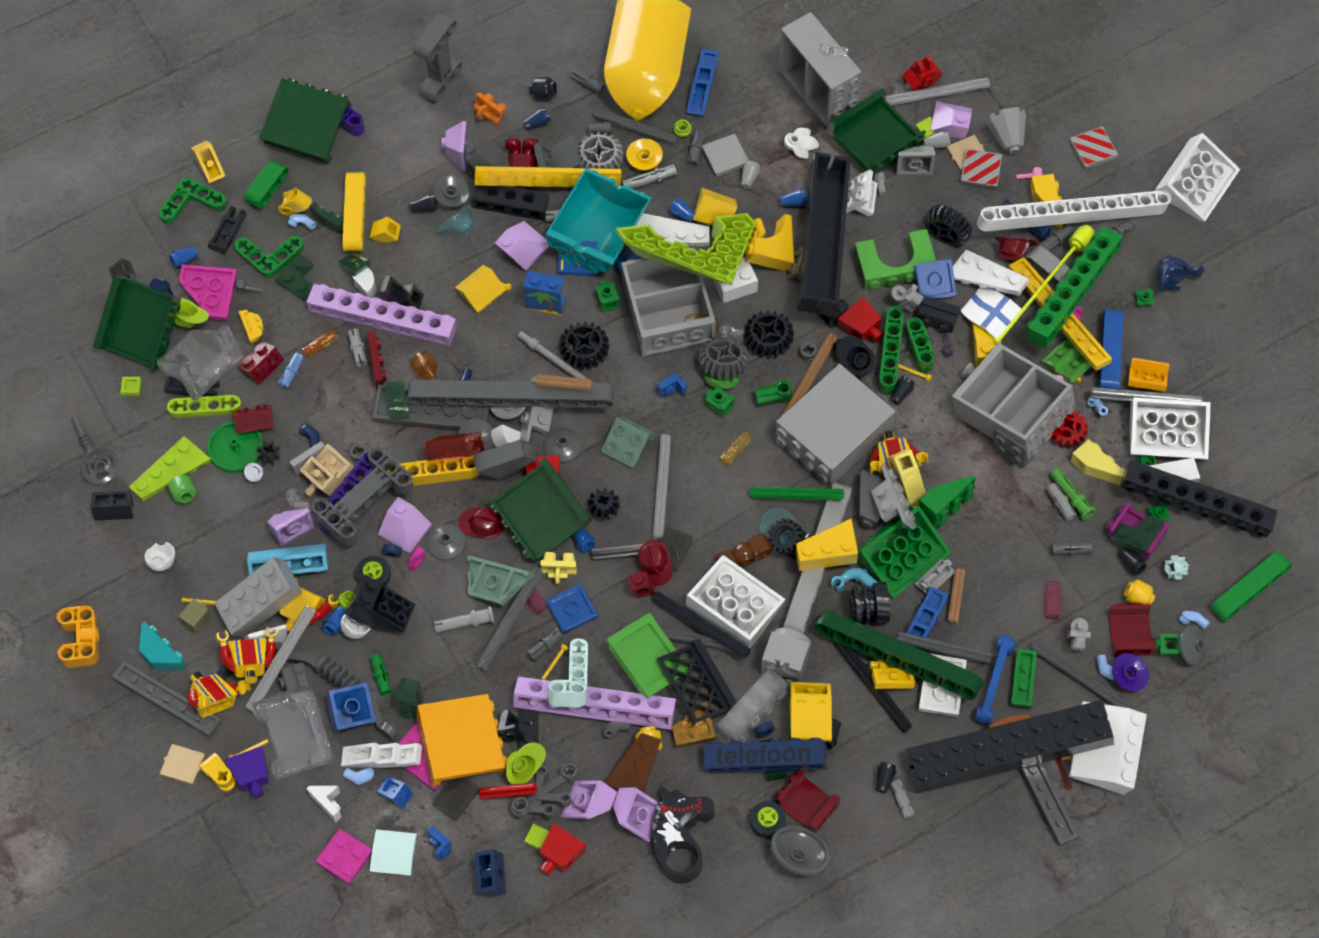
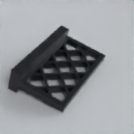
M700 638L694 640L691 645L657 658L658 665L694 726L725 713L726 715L734 713L738 703ZM689 652L693 658L692 662L680 659L681 655ZM671 660L677 662L675 669L667 667L664 661ZM679 663L690 667L688 674L677 670ZM692 668L701 672V679L690 675ZM675 675L686 679L684 686L675 682ZM688 680L699 683L698 689L686 687ZM701 685L710 687L711 695L700 692ZM685 691L695 695L694 702L685 699L683 696ZM698 696L709 700L707 707L696 703ZM711 701L719 703L722 709L714 710L709 708ZM694 708L705 711L704 716L697 719L693 713Z

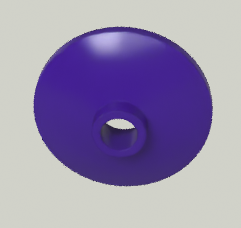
M1125 653L1114 660L1112 675L1115 682L1122 689L1136 692L1147 685L1149 670L1140 657Z

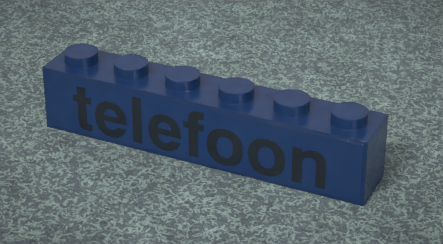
M817 737L810 738L807 741L792 738L790 741L771 739L770 742L751 740L750 743L730 741V744L713 741L710 744L704 745V769L707 773L827 769V744L824 740Z

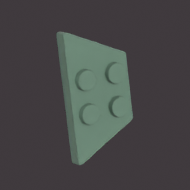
M470 555L467 557L470 565V571L467 572L469 580L468 595L472 598L504 606L533 576L529 571Z

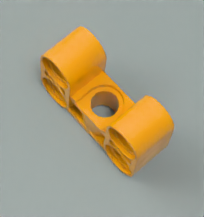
M90 606L61 609L57 613V620L64 631H76V643L64 644L58 649L60 661L67 668L94 665L99 659L98 619L94 610ZM91 615L89 619L83 620L84 617ZM66 618H71L70 621L64 622ZM92 651L89 656H84L85 653ZM67 654H72L71 657L64 658Z

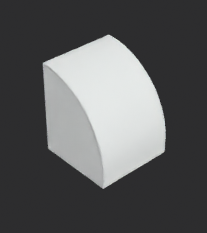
M366 268L353 278L354 284L361 294L373 298L376 292L375 280L372 271Z
M500 425L491 431L492 440L496 447L519 440L521 432L505 425Z

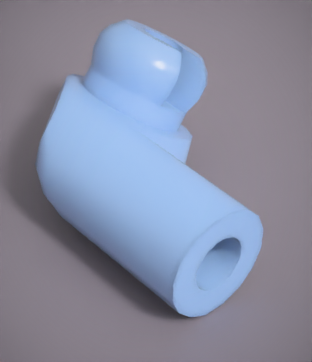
M292 214L289 216L288 224L296 227L298 223H302L312 230L316 226V222L305 214Z
M1088 398V407H1094L1095 412L1102 416L1108 413L1107 407L1104 406L1100 399Z
M1184 611L1179 617L1183 624L1186 625L1193 621L1203 630L1210 624L1200 613L1194 611Z
M1106 655L1097 656L1096 660L1100 675L1114 680L1112 666L1108 665Z
M347 768L343 773V777L357 785L369 782L374 776V771L371 768H366L357 773Z

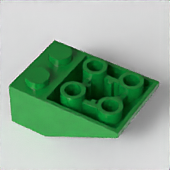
M975 475L932 487L919 500V506L935 529L938 526L941 528L951 514L955 515L960 510V505L963 502L967 503L974 495L973 490L976 487Z

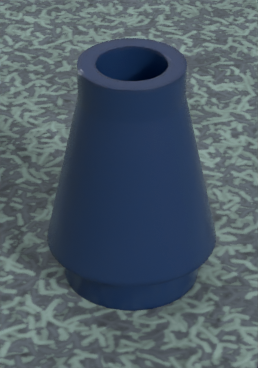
M545 107L539 108L524 120V124L530 130L548 124L551 118Z

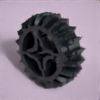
M939 204L932 206L927 211L923 222L925 229L934 236L933 238L955 247L963 246L969 240L973 229L971 223L967 221L968 218L964 217L963 213H959L957 209H952L951 206L947 207L946 205L941 206Z
M767 309L765 314L760 310L759 316L753 314L752 319H748L747 324L744 326L745 332L743 334L745 344L748 345L749 350H754L755 355L761 353L762 358L768 355L770 359L772 354L778 357L779 352L784 354L786 349L790 348L793 342L794 330L792 323H789L788 317L784 318L783 313L777 315L776 310L770 313ZM777 328L781 329L784 336L780 335V333L777 331ZM754 332L758 333L761 337L760 340L755 337Z
M586 321L583 323L584 325H580L577 322L575 327L570 325V330L565 329L564 334H561V341L559 342L560 354L563 360L567 361L568 365L574 364L575 369L578 366H581L582 370L585 369V366L591 369L593 364L598 367L599 361L604 362V357L608 355L610 348L609 338L606 336L605 330H601L600 325L595 327L593 322L590 325H587ZM594 340H596L599 343V347L597 349L594 347ZM571 342L574 343V351H572L569 347Z

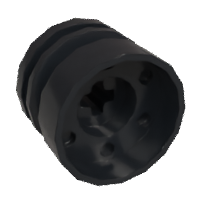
M886 582L872 583L871 592H868L866 584H861V593H859L857 584L851 586L850 609L854 621L862 624L863 616L866 625L870 623V615H873L876 623L890 622V601Z

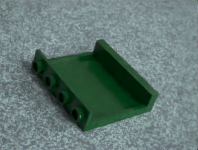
M281 78L259 138L265 144L330 164L332 159L330 151L347 106L351 107L352 104L348 97L338 93L334 95L331 94V91L324 88L318 90L308 83L302 85L295 79L288 78L286 80Z
M883 88L832 120L827 130V133L865 171L871 170L873 174L876 172L880 173L888 164H894L898 159L899 152L912 147H919L924 142L923 138L926 133L925 130L918 133L885 100L887 92Z
M123 275L114 276L93 347L97 349L105 348L147 365L151 371L160 369L165 362L164 354L170 345L169 338L176 325L174 322L176 315L181 309V298Z
M545 457L539 461L541 465L495 499L489 498L492 502V505H490L496 515L500 514L503 520L501 522L507 530L511 529L514 533L512 536L514 541L518 545L522 544L524 547V555L529 561L532 559L536 563L544 558L545 552H552L592 522L563 479Z

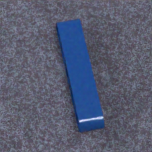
M1104 309L1101 346L1110 355L1112 362L1100 369L1099 388L1119 389L1123 310Z

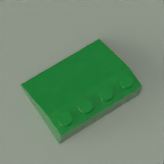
M919 505L909 507V510L915 517V529L912 530L904 524L899 515L857 548V559L862 567L877 582H886L889 596L892 599L927 573L941 559L951 554V551Z

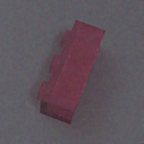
M1047 581L1045 619L1058 620V617L1061 616L1059 604L1061 605L1062 597H1060L1062 586H1060V581Z
M534 588L526 604L530 605L533 613L535 612L539 615L547 610V603Z

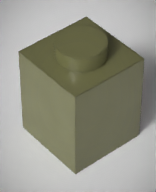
M193 599L178 617L182 625L197 634L211 618V614L206 603Z

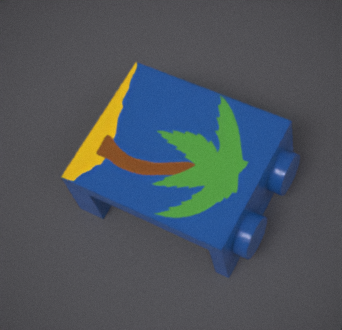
M528 271L523 286L526 309L562 316L566 303V296H561L565 278Z

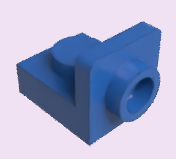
M675 373L657 384V393L662 398L665 395L673 394L677 389L682 396H685L687 384L682 377L679 378Z
M387 776L377 790L381 797L394 802L401 809L405 807L413 795V792L404 782Z
M431 826L427 831L428 841L436 848L439 846L434 852V856L437 861H440L441 858L444 859L450 854L452 844L447 837L434 826Z

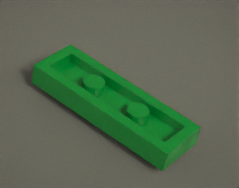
M1017 648L1011 698L1012 707L1031 709L1037 651Z

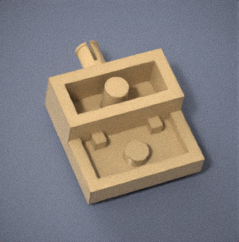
M327 444L316 458L311 456L300 469L312 483L305 493L311 497L318 488L330 496L354 466L331 445Z

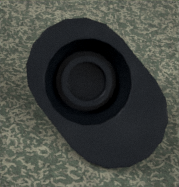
M846 336L838 342L836 347L837 358L851 373L862 377L873 371L876 364L875 355L861 339L855 336Z

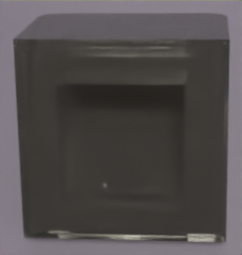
M123 258L109 268L112 279L114 276L120 275L130 279L136 276L131 262Z

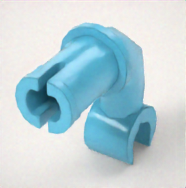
M851 568L846 570L841 576L833 577L831 587L838 583L840 585L837 587V592H841L844 590L847 581L855 579L856 582L866 584L867 589L871 592L872 583H877V581L867 573L866 569Z

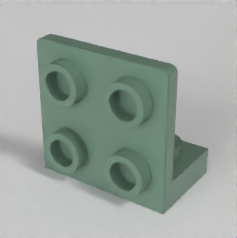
M616 417L601 452L634 468L647 441H653L656 433L625 417Z

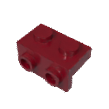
M262 342L255 347V350L249 356L242 360V363L237 368L240 372L251 376L256 384H261L284 361V358L275 346Z
M262 403L255 405L256 408L248 409V407L237 408V411L233 413L236 433L240 434L273 428L272 406Z

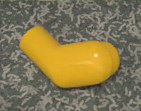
M761 218L754 220L755 231H753L750 241L754 237L763 238L766 234Z

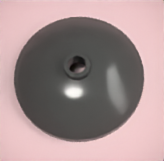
M786 826L777 830L772 837L771 851L774 858L782 867L792 873L803 876L817 875L823 872L830 862V851L827 844L819 835L809 829L799 826Z

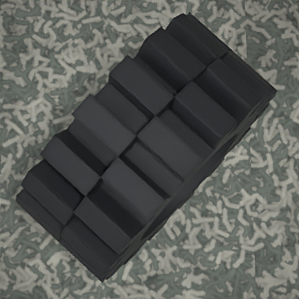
M788 518L787 520L781 519V522L777 520L775 526L771 525L772 531H768L770 535L768 537L769 544L781 555H794L796 544L806 539L803 536L805 532L794 520L792 521ZM786 530L792 531V541L788 544H782L780 541L782 532Z

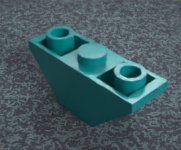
M144 621L141 624L139 651L142 658L154 670L183 671L186 667L183 663L185 659L178 651L174 652L171 649L172 645L166 638L161 639L158 636V630L153 625L148 626Z

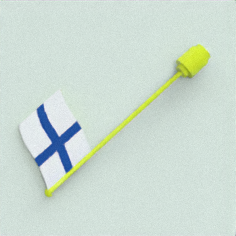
M1083 225L1075 231L1069 239L1071 247L1069 252L1022 309L1010 298L993 288L980 287L963 307L961 313L970 322L986 330L995 339L994 342L996 344H1001L1002 338L1073 251L1083 252L1086 245L1090 244L1095 234L1094 230L1088 225Z

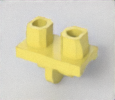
M545 552L544 559L541 560L543 573H547L548 578H555L556 584H560V578L568 579V574L576 575L577 566L574 554L564 553L563 561H556V553Z

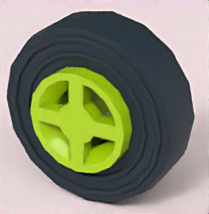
M366 557L357 565V581L359 583L365 575H368L386 586L391 577L390 566L381 557Z
M764 801L753 807L750 812L749 822L752 830L757 835L771 838L777 830L785 827L786 816L780 805L772 801Z

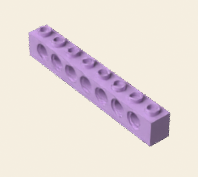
M313 284L306 302L309 312L446 346L451 345L457 329L456 319L450 315H439L430 310L423 311L413 306L400 305L397 302L382 301L377 297L370 298L360 293L347 292L344 289L329 288L324 284Z
M518 677L514 691L513 707L649 727L655 726L656 728L672 730L676 699L652 695L647 699L644 694L587 686L586 704L584 706L555 707L548 702V689L551 681Z

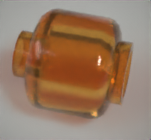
M421 351L412 358L411 368L418 377L428 379L437 373L438 362L430 352Z

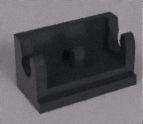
M131 490L92 492L91 510L95 521L133 519L132 507L134 502Z

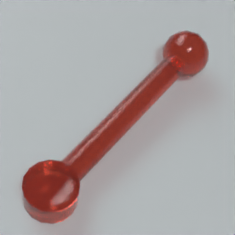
M1059 758L1057 762L1065 782L1064 788L1070 790L1072 784L1068 781L1061 758Z

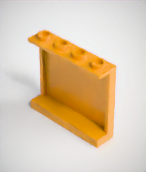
M488 694L417 706L416 717L432 787L440 786L443 780L499 771L500 775H503L507 758L505 755H502L503 741L497 734L499 725L497 719L493 717L494 703L492 700H489Z

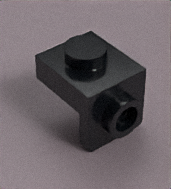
M509 709L502 711L498 732L508 742L523 739L525 733L518 728V718Z

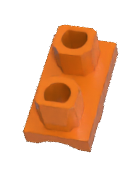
M479 92L476 94V102L473 108L478 111L476 114L477 118L481 120L486 117L496 125L500 124L502 116L506 113V105L503 103L496 105L493 96L489 93L483 95Z

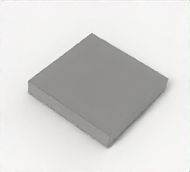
M735 134L702 145L703 152L716 177L743 168V165L749 161Z

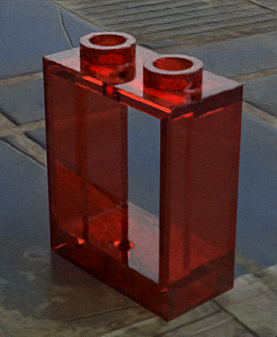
M482 431L437 436L426 441L424 446V452L428 461L471 457L484 451Z

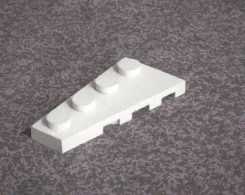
M644 213L636 225L650 224L657 235L663 236L665 241L671 243L678 241L690 246H709V226Z

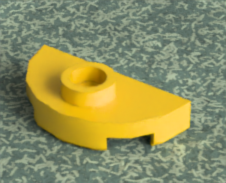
M248 310L238 311L250 343L257 342L264 330L261 318L258 314L248 312Z

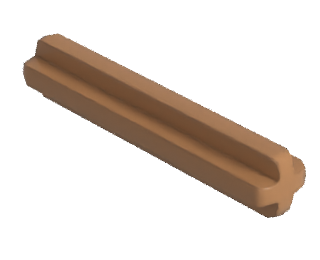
M537 375L535 379L537 386L590 391L592 388V381L590 379Z
M956 568L954 572L947 620L953 624L958 623L965 570Z

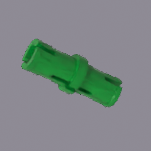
M377 654L370 657L374 671L373 678L377 681L380 695L385 696L392 693L388 679L389 672L385 669L382 655Z

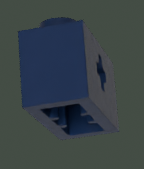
M494 849L475 852L477 893L485 897L506 894L503 854Z

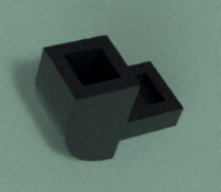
M391 275L385 276L380 289V293L387 298L386 302H397L400 305L413 306L417 309L420 308L424 293L414 284L401 285Z

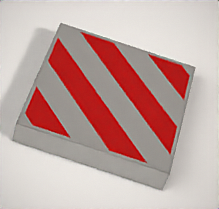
M1103 126L1069 139L1084 169L1118 158V153Z
M966 148L961 184L997 189L1002 154Z

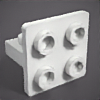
M868 170L849 180L846 214L855 209L868 217L873 215L877 183L872 180L873 171Z

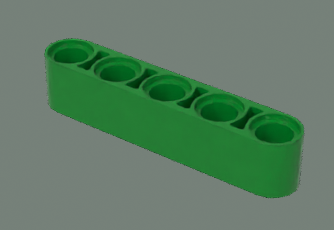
M898 306L890 307L886 316L879 378V391L884 395L893 394L897 381L904 311Z
M1277 550L1211 605L1210 609L1223 622L1228 621L1284 575L1293 564Z

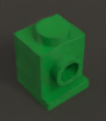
M608 281L599 283L596 287V296L602 313L620 308V299L614 283H609Z
M716 387L714 390L709 389L705 395V407L721 418H724L735 406V397L733 395L730 396L719 387Z
M1160 634V639H1156V651H1160V656L1182 657L1180 651L1181 634ZM1172 643L1174 648L1168 649L1166 644Z

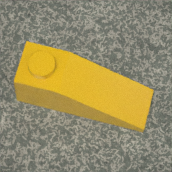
M971 322L975 365L977 368L994 349L996 344L994 342L995 339L986 330Z

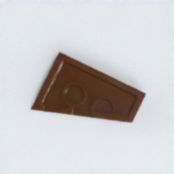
M641 733L605 781V784L616 789L636 787L644 793L661 739Z

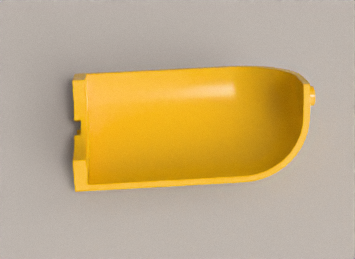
M679 0L617 1L604 65V76L608 90L615 102L637 122L658 109L670 96L678 82L691 8Z

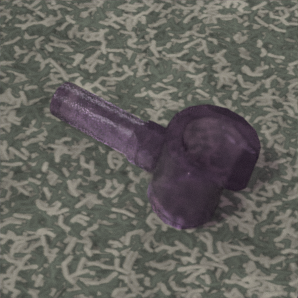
M943 333L945 347H942V353L947 358L954 355V346L950 344L947 333Z

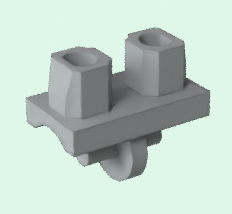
M915 284L907 291L900 285L895 286L891 290L892 299L900 302L897 306L908 313H911L920 304L924 296L916 292L918 286Z
M1082 618L1073 620L1071 630L1067 633V639H1071L1070 650L1083 651L1086 641L1091 637V632H1087L1088 623Z

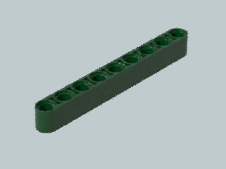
M824 610L814 626L815 631L821 636L965 699H975L984 683L979 675L833 611Z

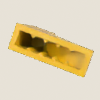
M784 214L776 222L775 233L772 237H754L748 243L745 250L746 262L781 271H786L794 264L792 215Z

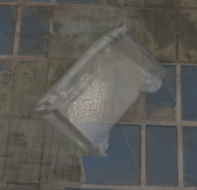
M310 687L292 689L252 703L254 716L260 721H266L277 759L273 760L270 767L275 780L332 762L333 755L314 692Z

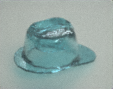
M467 205L458 213L444 220L436 228V232L440 233L448 229L458 235L470 232L477 225V220L470 212L472 206Z

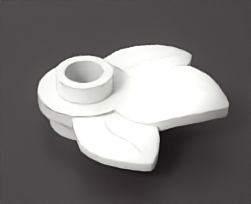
M798 128L794 133H788L784 138L785 147L802 159H808V151L819 148V143L814 137L810 136L811 131L807 128Z

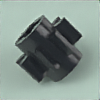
M263 441V447H257L259 452L257 459H262L263 465L266 463L274 465V459H280V454H278L280 447H275L274 441L271 443Z

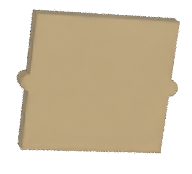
M975 135L953 143L946 148L952 156V161H955L960 171L963 170L966 148L985 151Z
M172 744L167 757H164L165 762L160 775L193 785L198 772L201 771L199 765L203 762L205 754Z

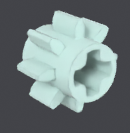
M1172 555L1171 560H1165L1164 571L1168 574V578L1179 580L1182 579V575H1188L1189 564L1184 561L1185 557Z

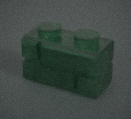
M401 678L398 686L399 689H397L395 695L398 712L404 718H415L417 706L422 705L424 698L419 681Z

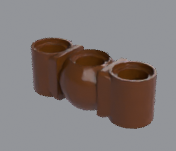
M760 533L748 539L749 543H739L732 551L731 549L722 551L714 559L717 562L724 555L736 565L746 567L752 564L755 559L758 561L770 556L773 553V549L766 535Z

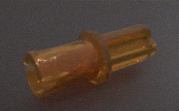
M330 330L319 338L315 337L314 341L301 348L308 358L317 351L324 350L325 346L338 339V335L334 330Z

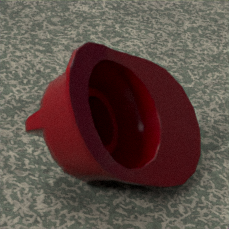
M995 237V240L999 242L998 256L1007 260H1018L1024 256L1028 247L1039 245V241L1029 238Z
M470 508L465 510L458 519L460 530L464 534L473 537L493 539L498 537L504 529V525L501 522L503 518L499 514L496 515L489 508Z
M649 540L643 543L638 552L641 571H647L649 575L653 576L654 586H662L671 579L673 573L668 550L658 540Z

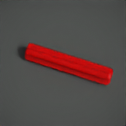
M536 783L482 787L479 790V796L483 800L535 795L538 792Z

